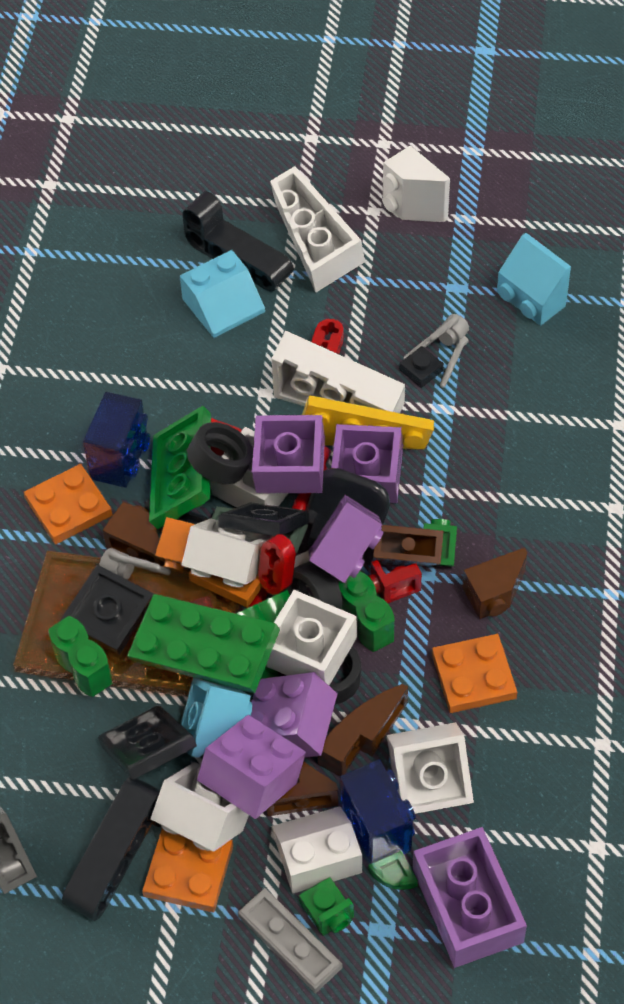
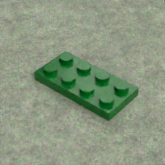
M204 406L199 407L153 435L149 522L157 529L164 526L166 517L177 520L183 514L195 507L202 506L210 499V480L203 477L193 468L187 455V449L199 427L206 423H211V413Z
M153 594L127 656L133 662L255 693L280 628L276 623Z

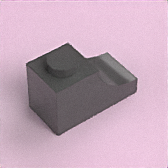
M0 806V889L3 894H6L36 878L37 875L7 813Z

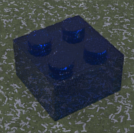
M105 391L83 441L89 475L92 480L127 488L131 477H136L140 466L139 458L142 451H147L151 437L146 429L148 416L144 414L142 400Z
M380 759L340 776L341 808L350 820L355 836L370 864L401 850L403 854L412 851V836L415 835L413 820H416V815L413 807L407 799H401L397 791L399 784L395 774L391 769L386 771Z

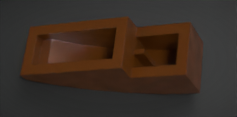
M400 684L364 702L348 714L326 737L322 754L318 756V765L342 778L360 751L373 757L408 704V686Z

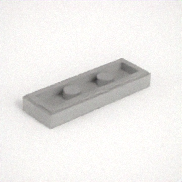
M266 888L238 911V917L315 994L343 968L342 963Z

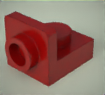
M378 560L371 562V575H368V577L374 583L377 594L379 593L380 597L387 603L421 591L422 573L417 563L396 567L390 573L385 574Z

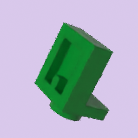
M431 519V524L424 523L423 529L444 531L441 564L435 566L454 567L457 526L450 525V520Z
M331 877L299 895V902L322 936L331 931L333 933L342 931L351 923V919L354 918L353 902L350 898H344Z

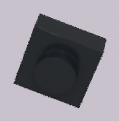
M421 346L400 362L399 371L422 388L443 372L444 363Z

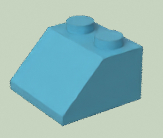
M525 233L521 236L498 272L497 293H499L503 300L512 303L521 310L525 317L534 320L541 326L566 307L571 266L529 234Z
M232 250L180 275L183 301L213 338L265 312L264 304L247 267Z
M193 677L181 725L193 735L197 747L187 751V753L197 758L202 756L206 747L245 716H251V696L240 689Z

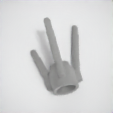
M451 314L434 333L406 354L404 359L419 347L423 346L426 348L437 338L447 346L456 344L440 382V387L444 388L463 347L469 342L465 336L469 331L467 321L458 314Z
M113 548L105 551L99 563L103 568L125 579L131 576L134 566L166 575L171 574L170 569H166L159 564L131 557Z

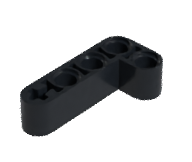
M204 191L183 210L184 233L188 243L212 259L232 250L247 267L253 282L261 288L273 292L293 273L294 266L286 255L223 219L222 205L212 193Z
M130 777L127 778L64 891L62 897L64 905L93 921H97L102 916L151 825L161 826V824L151 820L160 793L159 789L139 778L134 780Z

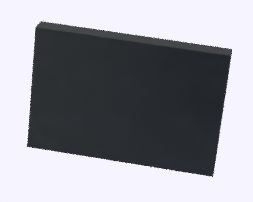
M160 705L141 713L98 737L102 748L132 780L197 747L193 735Z

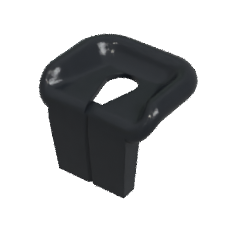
M329 468L324 470L322 493H311L306 506V511L309 512V525L312 526L307 545H313L344 495L379 516L383 525L390 507V498L387 490L374 480L344 469Z

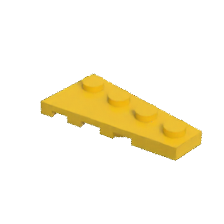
M311 395L308 396L302 415H322L325 445L334 446L337 424L401 427L403 449H425L434 431V420Z

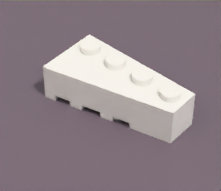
M295 166L270 181L276 206L315 292L320 291L365 262L361 239Z
M285 331L272 357L274 398L305 406L308 396L311 395L400 413L404 406L405 384L288 331Z

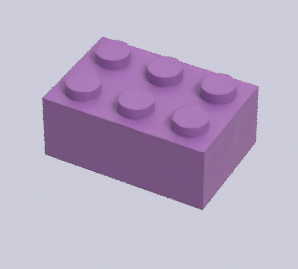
M483 827L413 851V872L454 968L524 943L527 928L526 922Z

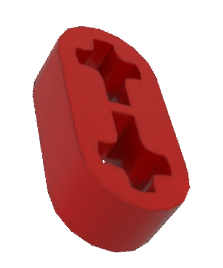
M335 319L322 320L318 323L311 342L339 354L344 340L343 325ZM329 332H334L331 334L330 340H325V335H328Z
M277 534L263 543L260 553L258 579L262 587L272 595H277L289 587L293 580L296 552L292 542L282 534Z

